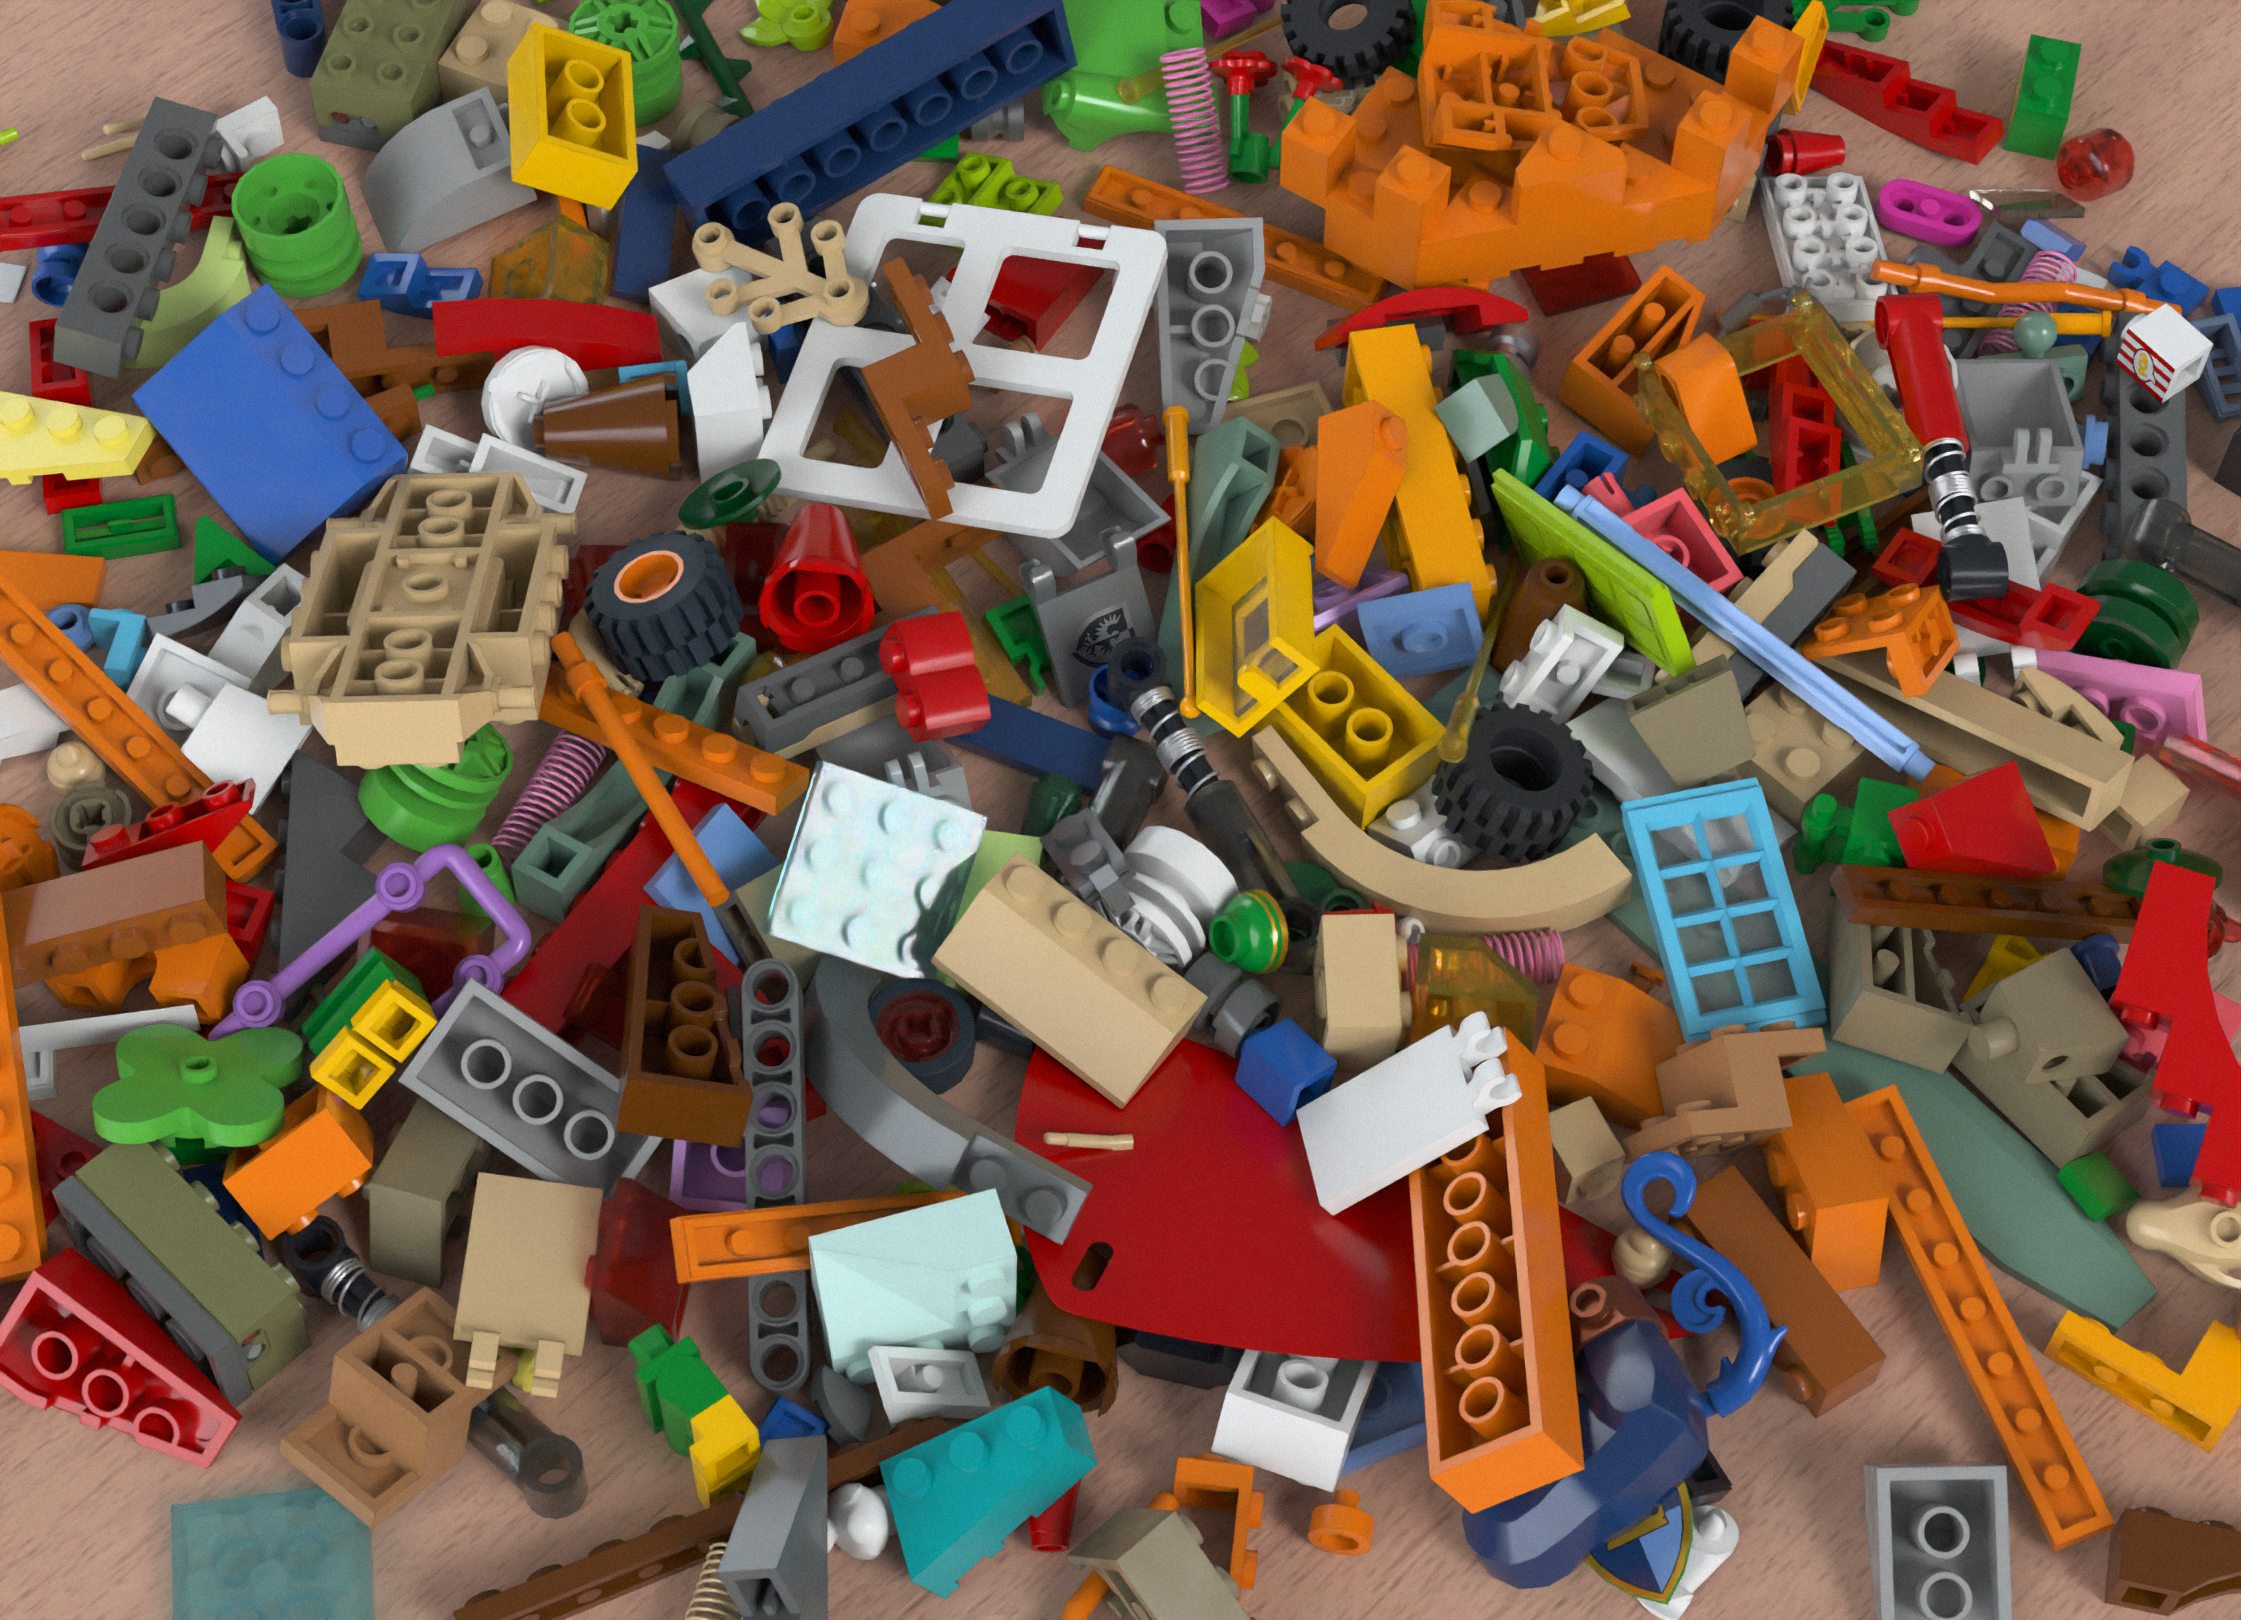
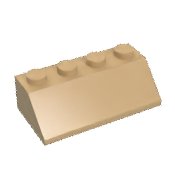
M1016 852L982 888L931 960L933 965L1121 1110L1185 1037L1208 999L1205 994L1019 852Z

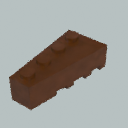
M645 904L640 905L629 954L615 1131L740 1148L753 1101V1094L749 1080H744L740 1068L742 1060L741 1051L737 1039H732L727 1022L729 1009L725 994H720L715 979L717 967L701 913Z

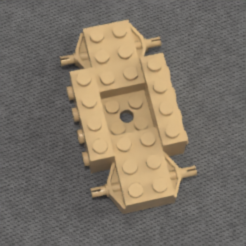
M518 471L395 474L385 482L369 508L362 510L360 517H328L326 532L320 550L312 551L311 576L302 580L301 605L292 609L291 635L284 636L281 643L282 667L285 672H292L295 690L269 689L267 693L269 715L299 714L300 725H314L328 745H335L338 766L358 765L364 769H378L386 765L419 764L427 768H436L448 763H460L465 740L489 721L513 725L526 720H538L553 655L550 642L558 633L564 607L562 579H568L569 575L567 545H558L557 535L577 536V513H543V505L537 506L523 476Z

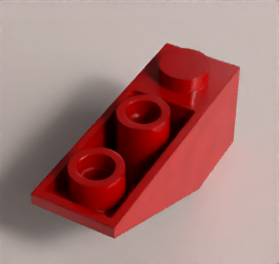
M252 777L236 784L233 780L221 781L207 788L199 799L181 806L178 802L163 804L148 813L145 818L146 820L126 828L123 824L110 825L91 837L90 842L87 843L81 866L84 871L201 840H203L212 854L252 808L256 784Z

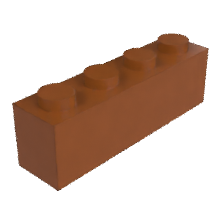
M203 840L1 893L14 989L23 988L30 983L63 974L80 973L87 968L114 961L138 958L145 953L180 944L195 943L203 938L228 932L225 873Z
M1732 1165L1698 1185L1696 1197L1691 1208L1680 1218L1669 1216L1667 1224L1728 1258L1746 1275L1759 1293L1769 1316L1770 1328L1773 1329L1782 1324L1788 1327V1332L1778 1345L1771 1361L1780 1372L1781 1382L1788 1395L1799 1404L1804 1403L1813 1416L1818 1418L1875 1383L1886 1359V1354L1738 1169ZM1717 1289L1709 1291L1710 1295L1719 1305L1728 1306L1737 1318L1727 1296Z

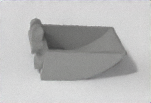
M488 86L434 108L402 128L379 151L369 165L360 186L388 253L417 252L538 199L533 187L513 182L511 179L509 107L507 102L496 106Z
M1954 359L1957 363L1958 373L1956 394L1969 441V450L1962 464L1964 471L1971 474L1977 495V504L2023 496L2025 506H2075L2084 448L2057 359Z
M1034 411L1021 416L1022 429L1016 421L1005 424L1002 427L1004 446L995 450L996 458L1003 465L985 474L986 487L997 484L1002 490L1034 494L1040 491L1061 434L1053 438L1042 427V423ZM1100 449L1077 517L1069 532L1061 537L1052 539L1010 532L1005 533L1004 536L1028 560L1038 559L1041 564H1047L1055 576L1068 577L1106 557L1099 539V534L1103 529L1118 525L1122 530L1130 531L1136 541L1163 526L1172 518Z
M896 712L811 749L836 814L850 839L861 848L866 864L977 827L961 763L942 738L914 743L908 729H903L900 726Z

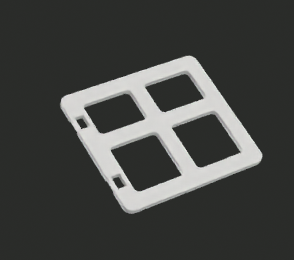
M876 193L866 197L860 202L846 235L847 245L843 253L848 275L862 279L869 289L886 244L896 238L964 248L941 311L954 337V342L949 344L952 352L954 353L962 349L972 368L975 381L968 384L1058 397L1073 401L1040 491L1034 494L954 482L955 487L947 490L954 513L936 521L1048 539L1065 535L1073 527L1168 258L1164 237L1151 230L1111 225V228L1081 224L1080 220L952 203V205L924 202L922 198L887 193ZM921 215L947 218L943 228L918 224ZM1080 237L1106 241L1103 250L1076 247ZM1011 255L1116 269L1119 271L1088 357L1082 360H1074L973 344L974 337L1005 258ZM822 316L813 318L757 459H772L781 468V480L771 494L932 520L892 441L883 463L873 469L802 457L836 371L843 366L863 368L914 346L916 343L911 335L860 328L854 325L837 327L830 324ZM944 419L927 426L934 444Z

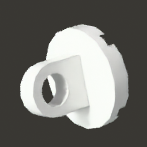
M529 345L512 350L494 365L485 380L481 400L485 424L495 438L545 456V449H535L533 416L543 415V407L546 403L589 392L587 378L576 361L554 348Z

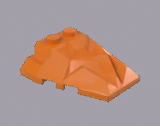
M1427 1L1423 28L1424 50L1417 76L1424 147L1472 154L1530 149L1554 116L1604 141L1646 138L1649 123L1639 58L1576 35L1568 44L1555 41L1541 35L1543 23L1529 18L1525 28H1519L1493 18L1497 7L1482 1Z

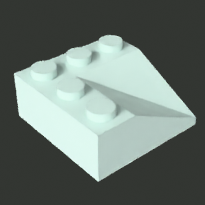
M995 1188L808 1237L814 1317L828 1367L858 1386L876 1382L867 1352L874 1345L960 1351L971 1350L974 1353H986L996 1350L1001 1346L1016 1320L1017 1254Z

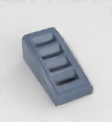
M2229 313L2188 321L2209 341L2214 343L2216 350L2210 351L2200 378L2194 382L2215 422L2241 417V402L2227 405L2224 398L2227 395L2241 393V333L2234 314ZM2223 360L2226 366L2214 368L2212 362ZM2232 376L2235 383L2220 386L2218 379Z

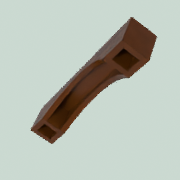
M2138 1507L2135 1509L2125 1508L2111 1531L2104 1603L2169 1617L2198 1602L2228 1594H2241V1532L2235 1531L2234 1527L2228 1523L2216 1520H2205L2197 1523L2173 1518L2168 1512L2159 1508Z

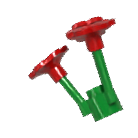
M1230 50L1222 54L1221 60L1206 62L1209 65L1206 71H1212L1216 77L1224 79L1223 81L1227 85V96H1231V141L1228 153L1227 176L1244 183L1261 184L1267 182L1270 169L1280 170L1282 132L1310 96L1314 97L1317 90L1332 94L1334 91H1341L1344 83L1338 78L1333 77V73L1320 65L1311 64L1299 57L1284 59L1281 67L1290 73L1298 83L1291 96L1295 101L1274 147L1271 148L1268 146L1269 138L1267 136L1248 132L1249 98L1254 96V88L1266 86L1269 78L1277 75V63L1267 60L1266 54L1257 50H1250L1244 53Z

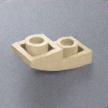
M2027 666L2019 671L2009 700L2120 750L2124 736L2111 721L2082 695L2063 682L2032 666Z

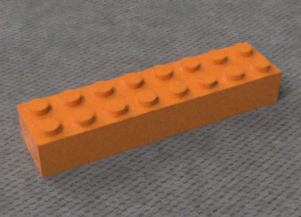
M1506 1027L1501 1029L1508 1048L1503 1054L1495 1058L1501 1061L1505 1076L1511 1073L1517 1076L1522 1096L1514 1103L1496 1108L1485 1115L1489 1130L1409 1173L1429 1475L1433 1481L1471 1514L1585 1469L1544 1065ZM1484 1061L1480 1062L1479 1064H1477V1065H1475V1066H1473V1067L1471 1068L1473 1075H1474L1475 1069H1476L1481 1063H1483Z

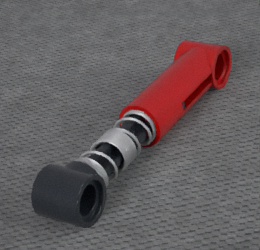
M1936 292L1878 296L1874 312L1876 339L1879 348L1887 350L1913 457L1918 464L1926 467L1924 476L1927 482L1930 483L1928 493L1935 513V519L1939 524L1943 525L1940 531L1942 546L1938 550L1936 562L1937 583L1941 586L1946 602L2003 598L2007 593L2009 579L2007 556L2000 541L1992 542L1987 536L1986 530L1978 526L1982 515L1974 511V507L1977 504L1976 491L1971 474L1964 471L1962 464L1969 450V441L1942 340L1943 312L1939 296Z

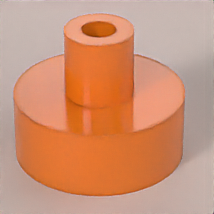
M1348 1489L1336 1490L1333 1504L1320 1505L1312 1510L1307 1536L1311 1544L1321 1550L1347 1556L1362 1555L1371 1550L1375 1520L1366 1512L1358 1509L1360 1495L1357 1492Z

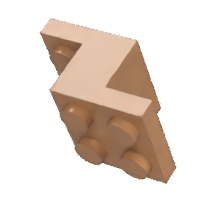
M1788 1020L1764 1025L1759 1028V1032L1747 1033L1745 1024H1735L1710 1031L1711 1040L1693 1041L1677 1046L1675 1048L1677 1056L1655 1065L1665 1115L1642 1121L1640 1123L1642 1131L1619 1141L1626 1154L1624 1165L1632 1164L1639 1156L1652 1151H1670L1684 1159L1724 1156L1792 1128L1793 1123L1781 1071L1827 1051L1822 1027L1797 1029L1795 1021Z
M424 1286L334 1353L328 1403L281 1438L280 1455L371 1529L377 1527L464 1458L472 1409L517 1374L519 1357L505 1346L498 1345L492 1389L466 1386L472 1342L453 1339L457 1309L428 1286Z

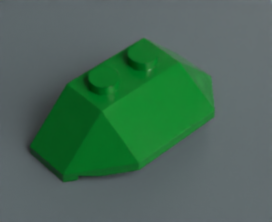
M1457 349L1452 351L1447 383L1451 395L1476 377L1499 373L1516 406L1518 415L1517 430L1477 458L1500 533L1498 546L1501 555L1510 554L1516 548L1491 487L1495 482L1492 473L1502 468L1534 490L1561 456L1557 446L1550 447L1547 438L1548 418L1544 405L1542 403L1536 404L1530 383L1504 353Z

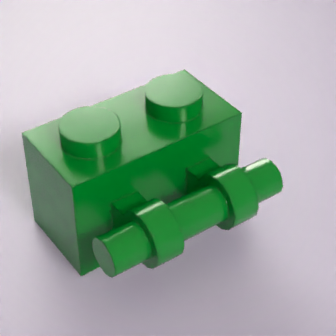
M1861 777L1851 808L1837 805V801L1832 795L1819 794L1815 797L1814 802L1806 807L1801 820L1803 831L1797 835L1792 848L1795 870L1802 875H1810L1824 862L1835 864L1834 871L1839 863L1902 868L1905 858L1887 812L1917 799L1919 789ZM1831 886L1829 896L1837 897Z

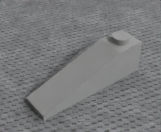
M1263 217L1154 220L1151 231H1155L1164 237L1168 251V258L1153 298L1161 418L1163 411L1170 406L1186 408L1190 418L1189 425L1187 426L1188 436H1201L1221 425L1265 273ZM1162 423L1163 437H1166L1165 427Z

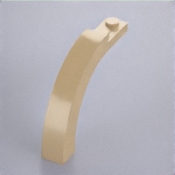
M1271 725L1252 736L1254 761L1250 763L1252 771L1267 791L1275 788L1286 801L1284 804L1285 811L1295 827L1301 832L1303 859L1307 863L1316 864L1327 869L1339 888L1355 891L1365 899L1369 908H1371L1372 902L1379 901L1382 907L1392 906L1395 917L1402 919L1409 916L1419 920L1425 928V935L1451 940L1458 938L1460 941L1467 937L1471 941L1474 936L1480 940L1484 935L1488 939L1492 935L1499 939L1502 934L1508 937L1511 933L1518 936L1522 932L1527 936L1531 931L1536 935L1540 930L1544 934L1548 930L1553 931L1554 929L1560 933L1600 918L1631 900L1632 874L1596 832L1570 849L1550 858L1525 866L1502 870H1458L1430 865L1406 857L1382 845L1357 827L1338 808Z

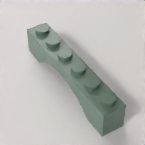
M1241 415L1197 437L1190 480L1187 487L1186 515L1195 683V584L1243 543L1259 509L1273 489L1281 448V440ZM1176 544L1157 644L1164 651L1167 660L1165 675L1172 685L1171 691L1176 697L1174 707L1179 709L1180 702L1185 695ZM1203 711L1196 718H1186L1181 715L1185 725L1194 728L1200 739L1226 729Z
M738 631L736 637L727 640L729 646L721 654H715L710 658L711 662L701 668L697 666L689 670V674L680 677L675 675L669 676L664 681L652 706L672 714L681 715L689 721L718 732L735 709L738 687L759 679L756 640ZM619 758L598 784L577 804L560 816L545 822L511 865L517 903L559 926L566 919L568 909L575 897L584 890L589 891L603 875L604 867L610 856L620 848L625 849L638 834L643 818L650 811L649 806ZM652 766L670 795L679 776Z

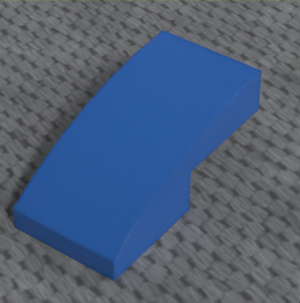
M372 253L357 295L360 301L380 299L381 308L388 311L433 320L432 302L478 299L484 281L477 268H428L421 253Z

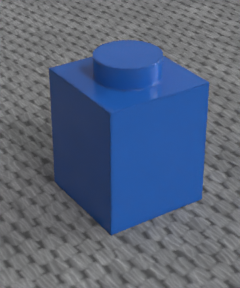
M1287 1017L1267 1029L1265 1027L1256 1029L1245 1039L1240 1048L1241 1058L1234 1081L1273 1119L1284 1127L1298 1119L1296 1110L1329 1092L1338 1062L1296 1022Z

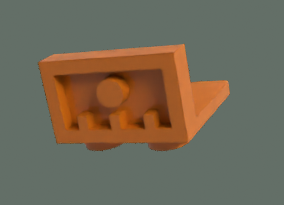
M1908 583L1897 586L1881 596L1866 598L1863 593H1855L1838 599L1833 603V608L1824 620L1815 626L1813 634L1800 651L1802 656L1809 661L1887 647L1886 661L1888 670L1894 679H1898L1904 698L1927 694L1961 645L1940 584L1919 588L1915 583Z

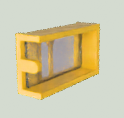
M1275 516L1267 520L1195 584L1196 707L1238 738L1320 670V660L1315 657V649L1313 648L1315 636L1311 559L1309 558L1315 552V548Z

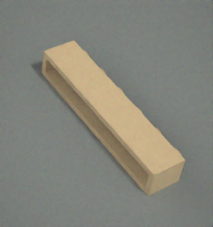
M1814 629L1796 642L1795 651L1802 655L1800 649L1813 634ZM1887 647L1809 660V662L1919 744L1918 750L1931 759L1966 775L2015 760L2033 806L2089 832L2120 805L2135 758L2133 755L1945 670L1942 671L1926 695L1904 698L1898 679H1894L1888 670L1886 661Z

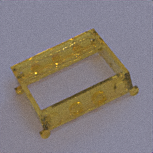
M1805 290L1793 294L1792 301L1797 309L1716 340L1730 353L1739 377L1801 354L1874 458L1753 505H1750L1748 501L1741 503L1660 384L1654 363L1651 362L1648 353L1642 351L1633 355V362L1638 368V394L1633 395V403L1637 408L1638 418L1642 424H1650L1658 435V442L1664 457L1670 463L1674 461L1683 472L1684 483L1690 496L1694 500L1701 499L1708 509L1709 519L1718 537H1726L1738 556L1775 543L1781 538L1785 539L1796 535L1803 528L1806 530L1922 486L1924 447L1818 301L1812 303L1809 294Z

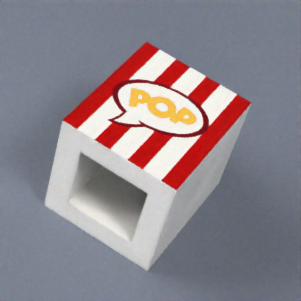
M2165 303L2149 315L2144 313L2138 314L2126 325L2121 333L2123 343L2115 363L2160 403H2163L2200 378L2213 343L2171 306Z

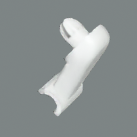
M1703 1505L1693 1508V1541L1685 1572L1668 1605L1636 1597L1642 1606L1663 1620H1679L1694 1597L1692 1593L1732 1554L1739 1540V1529L1735 1520L1726 1511L1715 1506Z

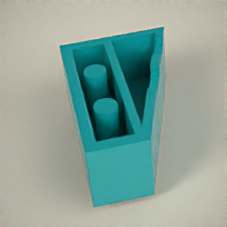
M1048 1385L879 1463L912 1582L946 1599L960 1586L957 1580L984 1556L992 1558L1006 1546L1003 1539L1029 1516L1032 1515L1036 1518L1040 1516L1098 1464L1082 1410L1078 1404Z

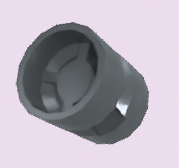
M1212 950L1201 956L1183 977L1208 997L1191 1028L1198 1032L1210 1029L1209 1041L1238 1061L1241 1058L1240 1048L1245 1039L1258 1028L1265 1027L1267 1029L1273 1026L1283 1006L1282 997L1255 978L1244 982L1243 970L1232 962H1222L1215 956Z

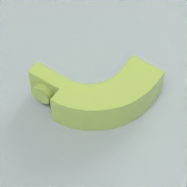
M213 216L203 253L197 267L186 279L177 285L160 291V300L152 322L143 320L140 327L144 329V337L136 361L127 359L123 368L139 369L165 366L218 316L251 294L246 272L248 254L245 249V242L239 238L234 218Z

